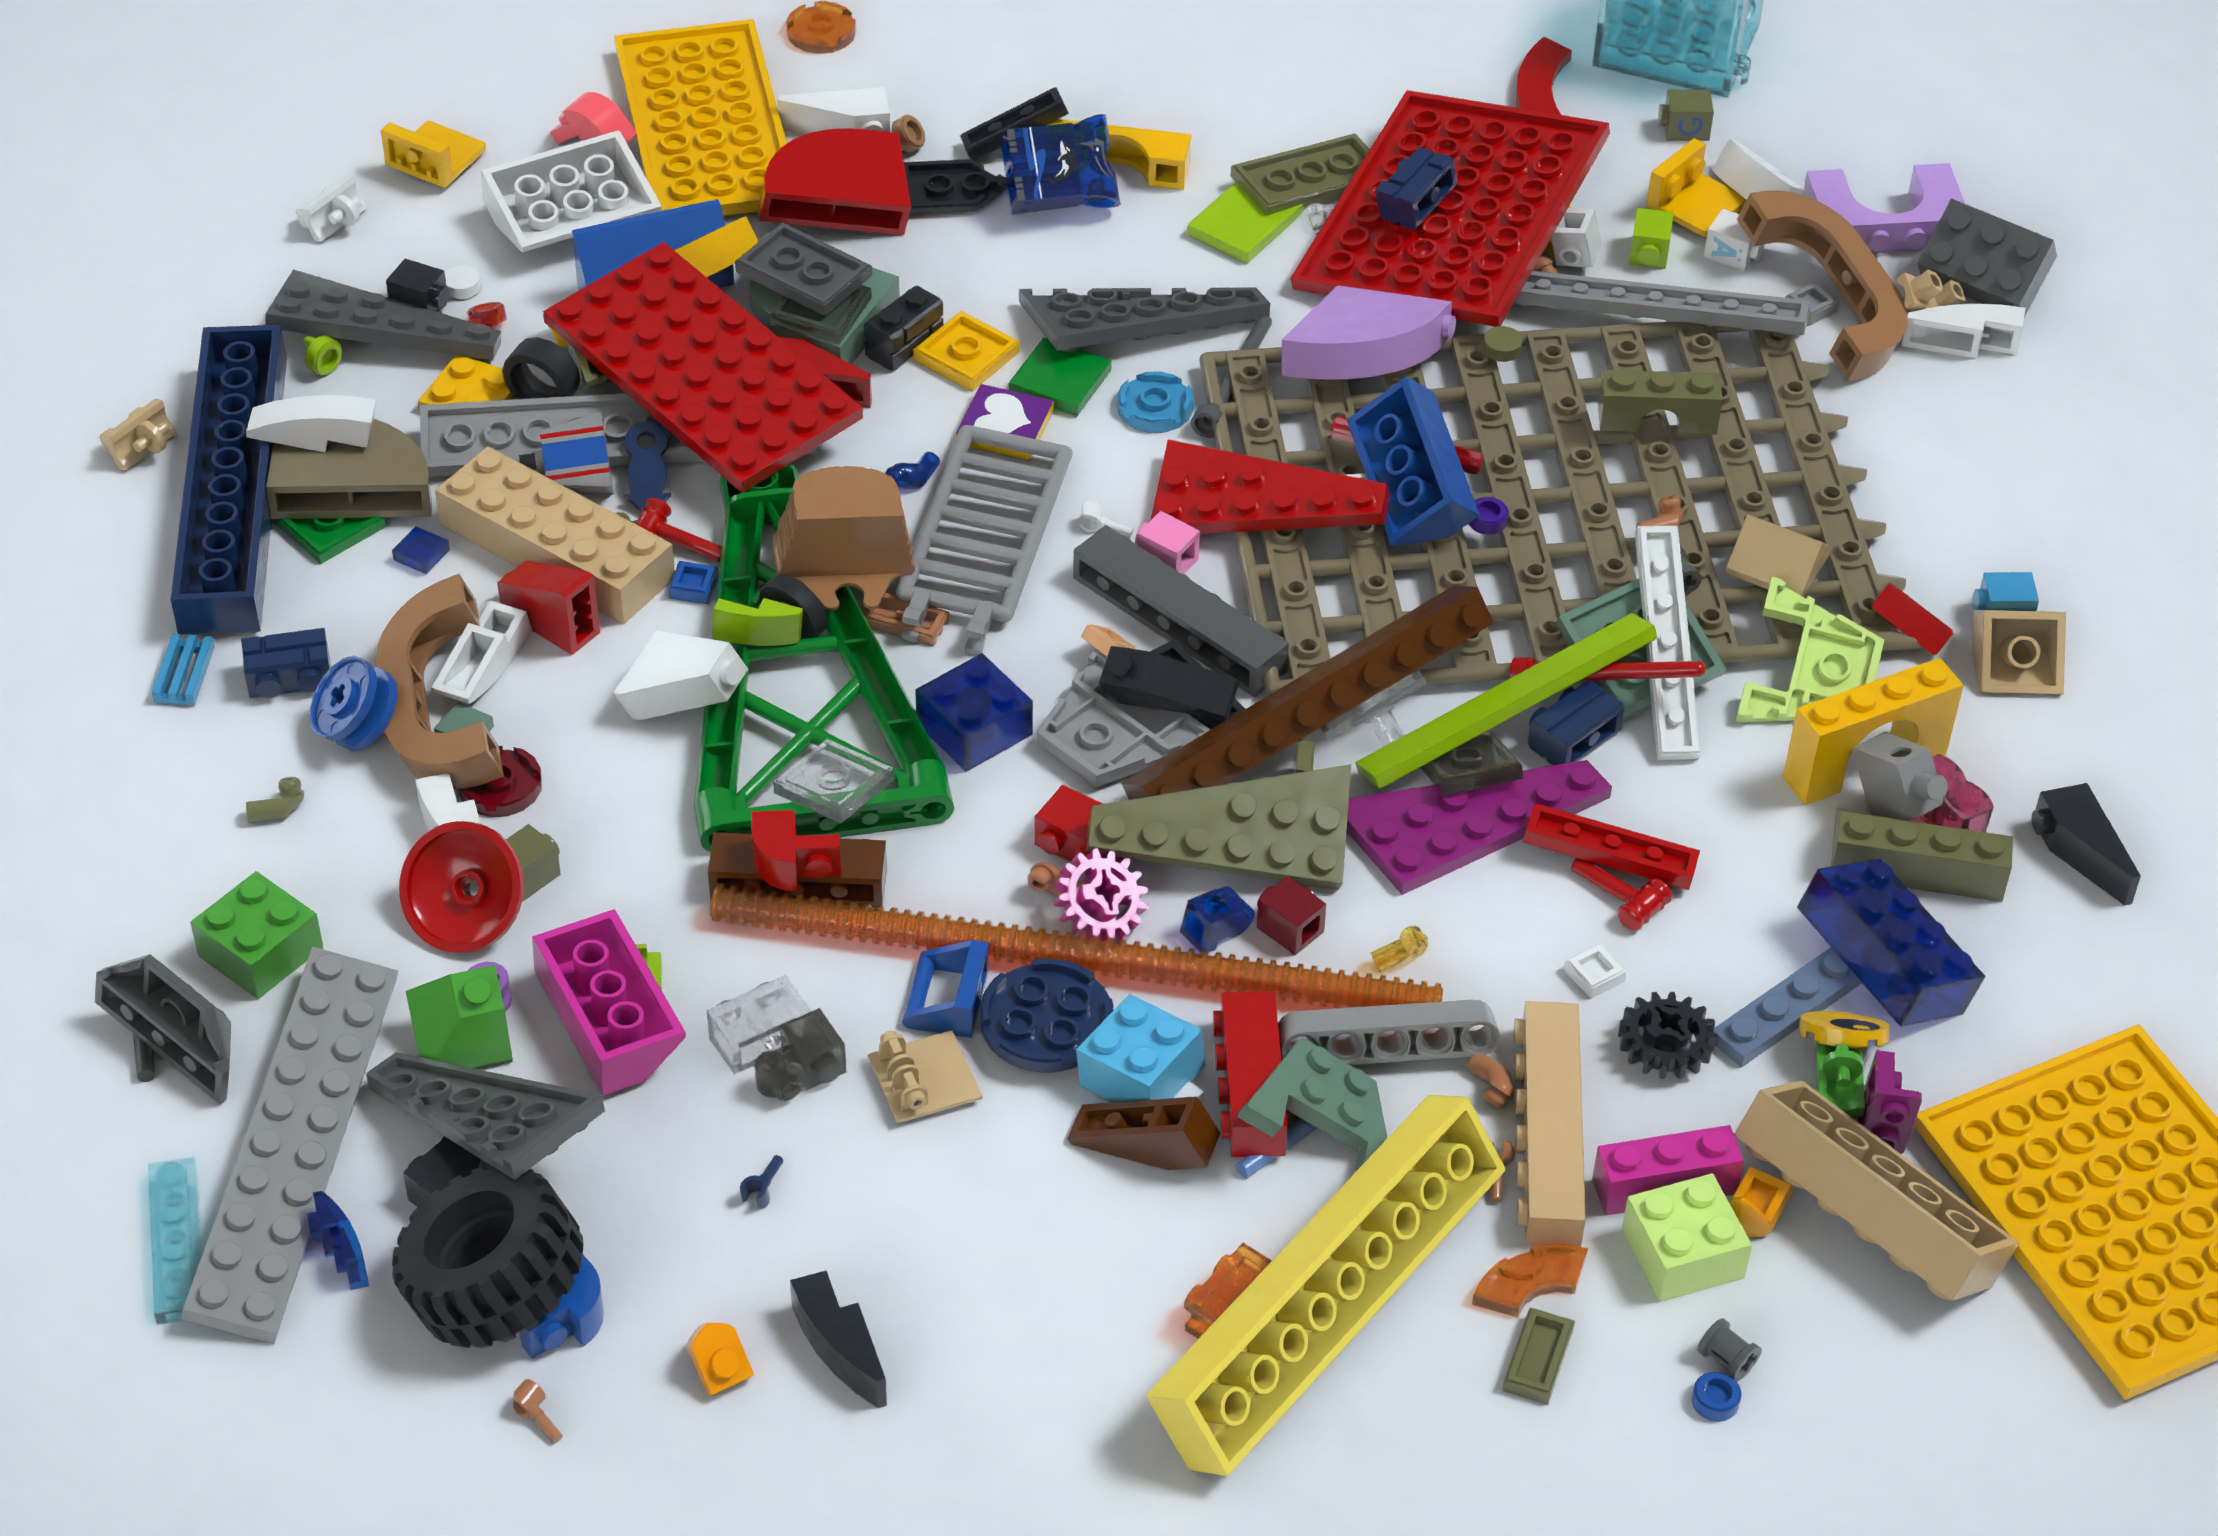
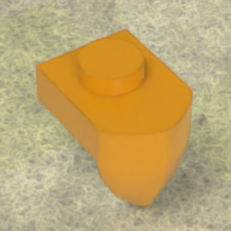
M1750 1166L1729 1203L1747 1236L1760 1237L1771 1233L1794 1191L1790 1183Z
M702 1323L690 1336L687 1349L707 1395H714L754 1376L738 1334L731 1325L724 1323Z

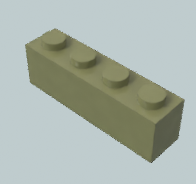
M1837 809L1830 876L2003 902L2012 869L2013 836L1859 814Z

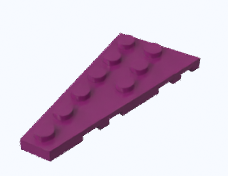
M1588 760L1350 798L1347 833L1400 894L1404 895L1523 839L1534 803L1577 814L1609 799L1612 786Z

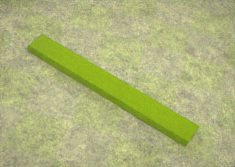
M1630 613L1356 761L1358 774L1378 789H1381L1658 638L1655 626L1636 614Z

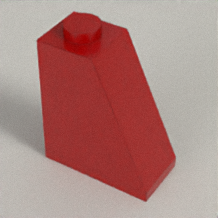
M524 561L497 582L500 603L526 611L532 631L570 655L575 654L600 634L595 581L592 573L584 570Z

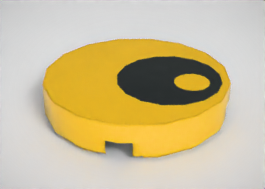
M1812 1011L1800 1015L1799 1033L1804 1038L1809 1037L1810 1032L1814 1033V1040L1824 1045L1837 1046L1845 1044L1849 1048L1868 1047V1040H1876L1875 1046L1882 1047L1889 1042L1890 1025L1879 1018L1863 1014L1840 1011Z

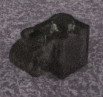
M818 1008L781 1024L782 1054L777 1051L763 1052L757 1057L754 1065L755 1082L758 1092L766 1097H778L781 1101H788L796 1097L802 1087L808 1090L819 1084L829 1083L847 1072L845 1043L822 1010Z

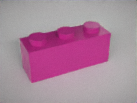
M1731 1125L1600 1145L1597 1148L1592 1181L1606 1216L1625 1213L1628 1196L1711 1173L1714 1174L1725 1196L1734 1195L1739 1187L1744 1159Z

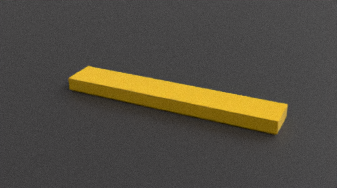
M744 216L674 251L704 276L708 277L735 264L738 258L759 241L747 217ZM548 326L556 344L562 348L567 346L568 343Z

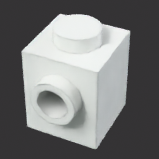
M1567 209L1551 237L1557 266L1593 267L1602 244L1595 209Z

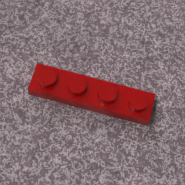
M1534 803L1523 843L1644 878H1657L1667 885L1686 890L1690 889L1700 850L1537 803Z

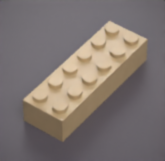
M489 446L435 489L441 526L517 567L524 561H532L592 573L595 581L598 611L622 624H625L668 586L675 573L672 543Z
M1802 1080L1760 1089L1734 1133L1736 1137L1746 1144V1150L1751 1155L1760 1160L1769 1161L1780 1169L1784 1180L1793 1186L1806 1189L1818 1198L1817 1204L1830 1214L1843 1217L1854 1226L1853 1231L1860 1238L1870 1243H1877L1890 1253L1889 1257L1894 1264L1904 1270L1915 1272L1927 1282V1288L1940 1298L1954 1301L1992 1288L2019 1244L2017 1240Z

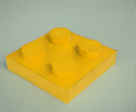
M455 355L419 398L418 406L420 411V405L514 400L516 397L510 392L504 382L503 368L466 356Z

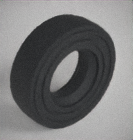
M778 575L761 589L759 593L760 604L763 598L803 609L800 639L818 637L826 628L827 615L824 607L816 595L799 580L787 575Z

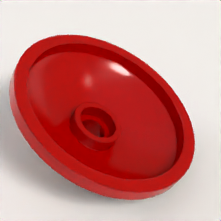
M468 821L445 823L424 834L409 851L403 863L399 880L401 907L410 927L429 945L453 953L479 951L498 941L516 920L524 895L522 867L516 852L509 842L492 828ZM473 881H476L478 892L473 896L470 893V885Z

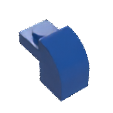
M581 1254L582 1263L579 1274H573L574 1285L567 1295L562 1294L559 1298V1306L551 1314L546 1312L538 1319L539 1324L531 1330L523 1329L520 1331L522 1347L532 1359L547 1350L556 1349L571 1335L584 1347L597 1335L602 1326L604 1309L600 1278L595 1267L584 1254Z

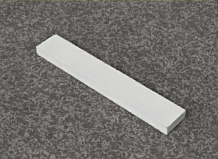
M1637 526L1635 540L1643 619L1655 626L1658 637L1646 644L1647 662L1691 661L1678 526ZM1693 678L1649 679L1657 760L1699 759L1701 749Z

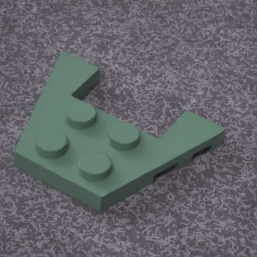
M1303 1037L1293 1045L1270 1073V1076L1238 1113V1118L1273 1137L1283 1127L1285 1111L1292 1112L1356 1150L1358 1155L1355 1172L1387 1139L1376 1080L1367 1076L1362 1070L1355 1069L1330 1054L1326 1049L1313 1044Z

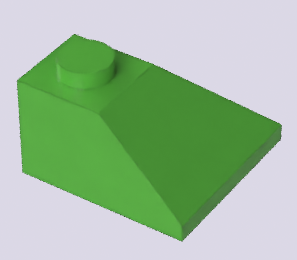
M495 965L449 974L406 991L419 1057L470 1068H480L513 1061L505 1009Z

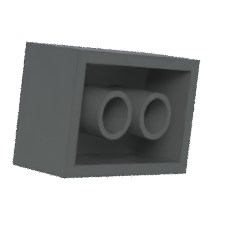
M1951 198L1917 265L1920 274L1927 269L1935 272L1940 277L1942 285L1950 280L1959 283L1965 297L1981 304L2024 307L2025 318L2057 257L2053 239Z

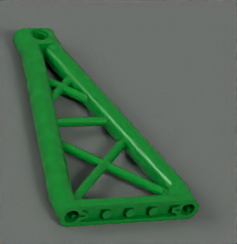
M792 463L743 493L723 476L720 477L719 483L725 510V523L716 603L720 598L758 609L760 606L759 593L761 589L772 578L777 576V570L760 562L763 525L772 524L775 532L778 529V521L783 512H785L794 482L799 479L797 469ZM758 579L765 582V584L757 590ZM849 586L841 587L835 592L839 601L838 609L834 611L824 609L827 615L826 629L829 636L800 639L799 643L777 646H756L730 642L747 666L748 671L728 701L704 706L694 810L700 843L706 851L711 852L714 832L752 834L751 811L795 810L797 836L839 834L840 837L935 825L949 819L953 814L955 807L945 766ZM838 651L852 677L809 722L747 691L749 664L755 661ZM861 694L899 769L827 733L824 729ZM745 709L790 731L795 736L737 792ZM810 743L897 787L895 789L747 808Z

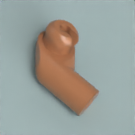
M1047 862L1037 863L1031 867L1027 881L1033 890L1038 892L1045 891L1056 896L1062 894L1053 889L1054 884L1060 878H1063L1059 873V869ZM1078 880L1076 888H1080L1083 885V881Z

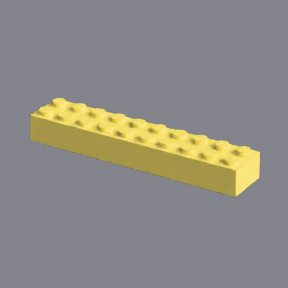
M1428 1095L1145 1395L1189 1470L1228 1476L1506 1171L1468 1097Z

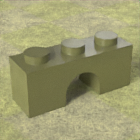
M1603 370L1598 400L1600 431L1639 432L1641 419L1647 413L1654 410H1668L1676 415L1678 433L1717 435L1723 402L1720 374Z

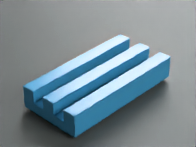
M172 633L152 690L155 703L195 706L215 648L212 636H204L203 641H198L197 635H188L187 640H182L181 634ZM183 651V652H182V655H181V658H180V660H179V663H178V666H177V669H176V672H175L173 681H172V683H171L169 692L167 693V690H168V687H169V684H170V681H171L173 672H174V670H175V667H176V664H177V661H178L180 652ZM193 653H199L185 694H180L183 682L188 674Z

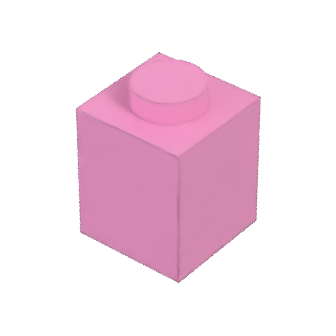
M1162 511L1151 521L1143 523L1137 531L1135 542L1139 547L1150 554L1156 555L1161 561L1182 574L1199 560L1200 531Z

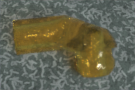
M1409 926L1402 930L1400 939L1372 951L1370 954L1378 971L1381 972L1425 953L1428 947V938L1419 927Z

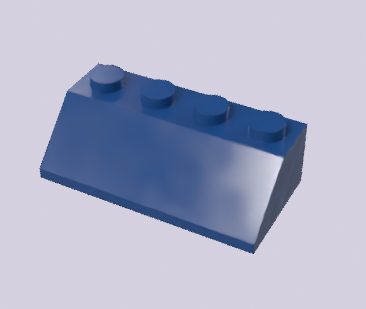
M715 199L572 230L578 290L662 242L676 250L725 226L719 200ZM733 265L707 278L719 288L734 285Z
M1406 376L1346 420L1367 480L1387 484L1390 496L1386 520L1383 525L1391 545L1396 547L1448 538L1480 516L1433 391Z

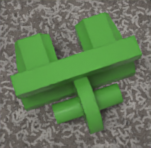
M1817 1041L1815 1048L1816 1091L1850 1117H1863L1865 1099L1862 1048H1849L1845 1044L1830 1046L1820 1044Z

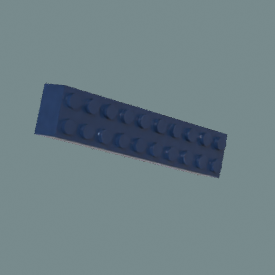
M281 324L203 327L170 599L177 633L181 635L261 631L272 520L270 518L266 484L274 443L247 438L246 431L253 407L282 400L284 397L287 356Z

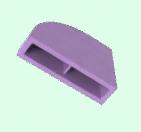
M1337 285L1282 339V376L1326 380L1355 379L1393 373L1417 365L1434 355L1449 338L1453 337L1456 328V318L1451 315L1452 301Z

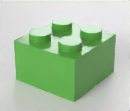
M257 871L190 921L198 956L257 999H260L308 960L312 946L323 949L317 913Z

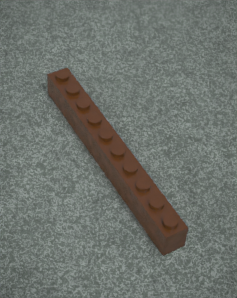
M1472 586L1450 587L1123 781L1121 784L1128 799L1225 785L1491 626L1494 622L1479 588Z

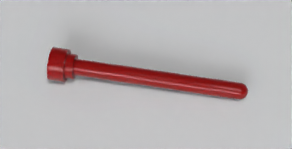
M1532 657L1513 658L1510 666V678L1540 663V661H1534ZM1701 661L1611 663L1582 680L1702 677L1705 674L1706 666Z

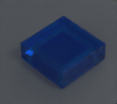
M415 526L392 549L393 560L427 574L450 551L449 541Z

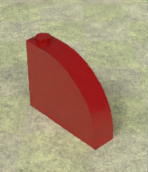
M839 128L812 132L788 142L774 154L767 166L758 205L759 221L904 235L911 211V201L899 133Z

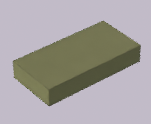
M1529 1307L1504 1379L1502 1391L1549 1405L1574 1330L1575 1320Z

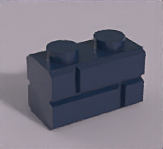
M1419 146L1408 159H1402L1397 167V171L1387 181L1383 180L1376 190L1379 215L1382 219L1395 224L1399 222L1401 226L1415 230L1458 184L1455 162L1452 157L1441 153L1435 155L1432 150Z
M325 628L241 639L243 666L249 698H272L278 694L299 691L315 692L321 679L331 668Z
M1591 679L1576 689L1569 687L1561 694L1558 702L1548 709L1545 707L1537 709L1531 716L1527 742L1529 748L1542 758L1546 757L1547 762L1551 765L1577 762L1621 731L1624 713L1623 703L1610 693L1605 694L1604 689Z

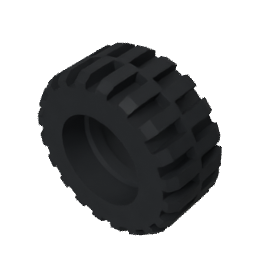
M480 1167L472 1170L469 1176L462 1177L459 1175L448 1181L449 1186L440 1192L436 1189L427 1197L428 1202L422 1208L417 1207L409 1216L410 1224L408 1227H402L397 1237L398 1247H394L392 1258L394 1284L427 1330L441 1342L470 1348L472 1344L478 1348L490 1347L493 1345V1341L497 1340L505 1343L516 1338V1333L523 1329L529 1331L538 1325V1319L546 1312L551 1314L559 1306V1298L562 1294L567 1295L574 1285L573 1274H579L582 1263L581 1254H583L584 1247L583 1236L580 1233L578 1223L550 1183L541 1174L529 1169L516 1180H513L496 1168L490 1170L486 1167Z

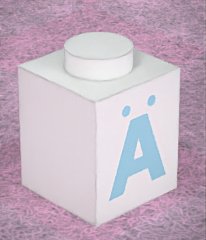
M1722 209L1708 228L1703 258L1745 272L1753 259L1758 260L1761 257L1765 244L1754 246L1737 221L1739 214Z

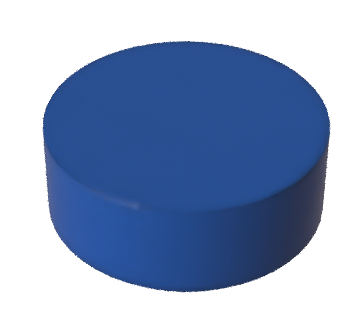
M1721 1372L1706 1373L1700 1376L1694 1384L1692 1405L1695 1411L1707 1420L1716 1422L1726 1421L1732 1418L1739 1409L1742 1397L1741 1388L1737 1381L1727 1374Z

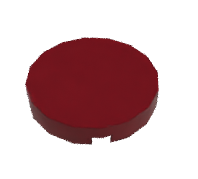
M499 746L504 777L479 786L458 789L462 802L474 800L478 814L489 817L510 816L524 811L536 801L542 791L541 767L534 756L521 748L513 747L514 751L503 750V746Z

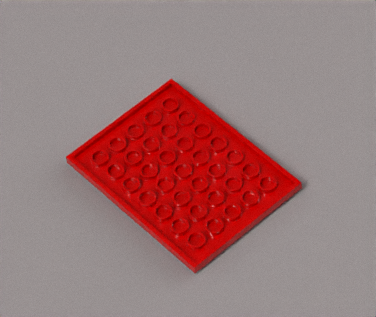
M1406 90L1291 276L1292 289L1328 295L1339 285L1452 301L1451 315L1455 316L1456 320L1493 327L1501 326L1610 135L1609 123ZM1420 146L1432 150L1435 155L1441 153L1452 157L1455 162L1458 184L1415 230L1401 226L1399 222L1395 224L1382 219L1379 215L1376 190L1383 180L1387 181L1397 171L1401 160L1404 158L1408 159Z

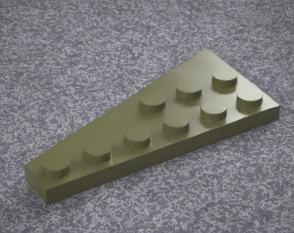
M1351 764L1094 805L1089 812L1086 852L1090 853L1093 849H1098L1100 854L1106 855L1111 850L1115 851L1116 857L1279 881L1289 876L1299 884L1339 889L1343 884Z

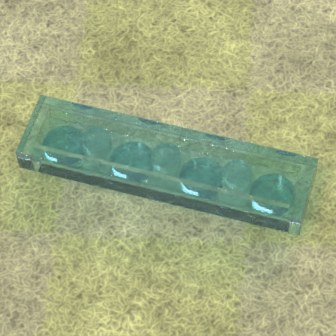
M195 1157L148 1163L153 1303L157 1325L185 1321L181 1320L183 1307L202 1257L198 1172Z

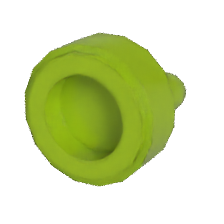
M325 335L319 336L316 339L306 336L303 339L302 344L306 352L305 366L321 376L333 372L341 360V345Z

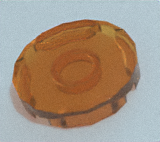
M818 1L814 2L813 7L806 8V4L793 10L787 18L786 31L788 40L798 49L817 54L833 53L853 42L856 35V21L848 8L834 2Z

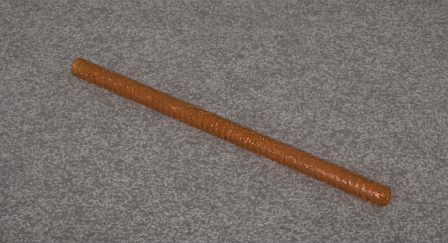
M718 883L714 887L710 900V916L714 922H719L722 918L725 919L727 924H732L734 920H737L741 926H746L748 922H751L755 928L765 924L766 929L772 930L774 926H778L780 931L785 932L787 928H792L793 933L805 930L807 935H813L814 931H816L820 937H826L830 933L834 939H839L841 935H844L846 940L852 941L854 937H859V941L866 943L867 939H872V943L877 945L881 941H885L887 946L899 943L900 948H906L909 944L912 945L914 950H920L921 946L926 947V950L975 940L989 942V956H993L994 961L999 962L1002 958H1007L1008 963H1014L1016 959L1020 960L1022 965H1027L1029 961L1035 959H1059L1078 964L1094 974L1096 971H1102V976L1106 977L1110 973H1115L1116 978H1122L1124 974L1129 975L1130 980H1136L1137 976L1142 977L1143 982H1149L1150 978L1156 979L1157 984H1163L1164 980L1170 981L1171 986H1176L1177 982H1181L1185 988H1190L1191 984H1195L1199 990H1203L1205 986H1210L1211 991L1217 992L1218 988H1224V992H1231L1232 990H1238V992L1275 991V996H1279L1280 1001H1285L1286 997L1293 998V1003H1299L1300 999L1306 1000L1307 1005H1313V1002L1317 1001L1320 1002L1321 1007H1326L1327 1003H1332L1335 1009L1340 1008L1341 1005L1352 1008L1442 1002L1443 996L1442 984L1437 982L1434 987L1428 986V982L1423 980L1421 985L1414 984V979H1408L1407 983L1400 982V977H1394L1393 981L1386 980V975H1380V978L1376 979L1373 978L1372 973H1367L1366 977L1359 976L1358 971H1353L1352 975L1345 974L1343 969H1339L1338 973H1333L1329 967H1326L1325 971H1318V966L1314 965L1311 966V969H1304V964L1298 963L1297 967H1291V963L1286 961L1282 966L1277 965L1276 960H1271L1270 964L1263 963V958H1257L1256 962L1250 961L1249 956H1243V959L1239 960L1236 959L1235 954H1230L1229 958L1222 957L1221 952H1216L1215 956H1210L1206 950H1203L1201 954H1196L1195 949L1189 948L1188 952H1182L1181 947L1176 946L1174 950H1168V946L1163 944L1161 948H1155L1154 943H1148L1147 947L1141 946L1140 941H1134L1133 945L1127 944L1126 939H1121L1120 943L1114 942L1112 937H1107L1106 941H1102L1098 935L1088 939L1084 933H1080L1079 937H1073V932L1067 931L1065 935H1060V931L1055 929L1052 933H1046L1045 928H1039L1037 932L1033 931L1032 926H1026L1025 930L1019 929L1018 924H1013L1011 928H1008L1004 922H999L998 926H994L990 920L980 924L979 920L972 918L971 922H966L965 917L959 916L957 920H952V916L947 914L944 918H939L937 913H932L929 917L925 916L924 911H918L917 915L912 914L910 909H905L903 913H900L896 907L886 911L882 905L872 909L871 904L865 903L863 907H859L858 903L853 901L850 905H845L844 900H838L835 904L832 903L830 898H824L823 902H821L816 896H811L807 900L802 894L792 898V894L785 892L783 896H779L777 891L772 890L769 894H765L764 889H757L756 892H752L750 887H744L743 890H739L737 885H731L727 889L723 883Z

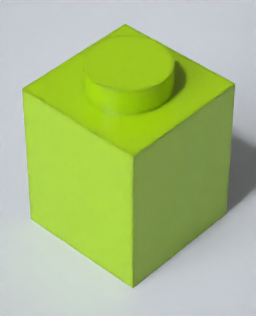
M1637 208L1629 264L1666 269L1674 212Z

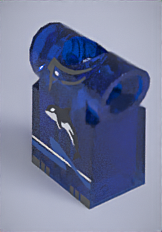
M1106 114L1088 117L1076 124L1065 123L1006 130L1000 145L1012 215L1076 207L1081 204L1094 208H1113L1121 205L1116 173L1106 157L1108 147L1111 145Z

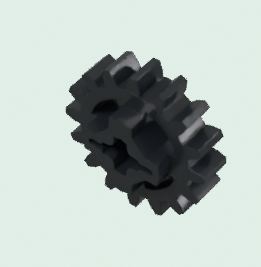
M1670 991L1667 999H1661L1657 992H1652L1650 1002L1637 997L1634 1008L1626 1007L1624 1009L1623 1019L1620 1020L1618 1037L1621 1038L1619 1048L1620 1051L1629 1052L1628 1063L1630 1065L1638 1062L1643 1063L1642 1073L1644 1074L1649 1073L1652 1069L1659 1070L1660 1079H1665L1667 1072H1674L1678 1079H1683L1685 1069L1688 1068L1691 1072L1697 1074L1700 1071L1701 1062L1709 1064L1717 1039V1033H1714L1715 1020L1705 1019L1706 1007L1692 1008V998L1689 996L1680 1002L1676 1000L1675 992ZM1640 1027L1644 1029L1642 1036L1639 1033ZM1693 1034L1696 1039V1042L1694 1044L1691 1042Z

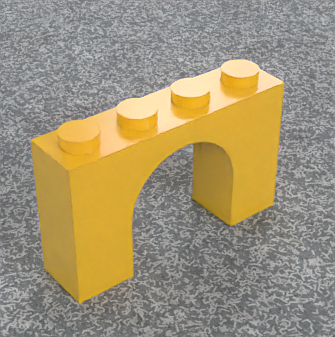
M1937 658L1798 707L1783 773L1784 780L1804 805L1841 793L1846 766L1852 753V748L1856 747L1869 733L1889 722H1892L1891 734L1927 747L1933 759L1946 755L1964 685L1941 658Z

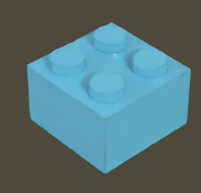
M1131 994L1076 1049L1080 1086L1111 1102L1174 1098L1187 1082H1191L1205 1067L1203 1030Z

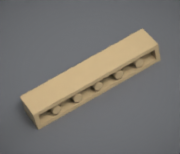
M1525 1001L1523 1019L1515 1018L1513 1044L1521 1045L1522 1053H1515L1514 1080L1522 1081V1089H1516L1514 1112L1515 1116H1523V1125H1516L1515 1152H1523V1161H1517L1516 1189H1524V1198H1518L1516 1225L1525 1226V1245L1581 1248L1586 1219L1579 1004Z

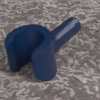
M775 1155L760 1176H748L741 1182L740 1193L743 1202L747 1201L751 1193L760 1192L756 1199L758 1208L768 1206L770 1202L768 1187L784 1162L781 1156Z

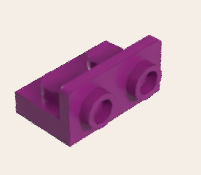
M1876 1050L1864 1085L1865 1110L1863 1117L1858 1116V1123L1897 1152L1903 1154L1922 1103V1093L1901 1089L1902 1073L1895 1071V1052Z

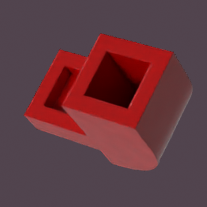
M795 810L751 811L754 866L759 876L765 882L779 889L798 891V878L841 876L839 834L797 836Z

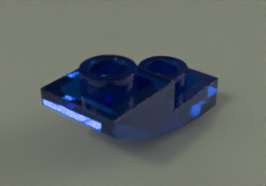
M323 1191L313 1192L316 1211L307 1213L312 1240H322L325 1257L334 1255L338 1274L347 1272L350 1290L369 1287L361 1245L349 1219Z

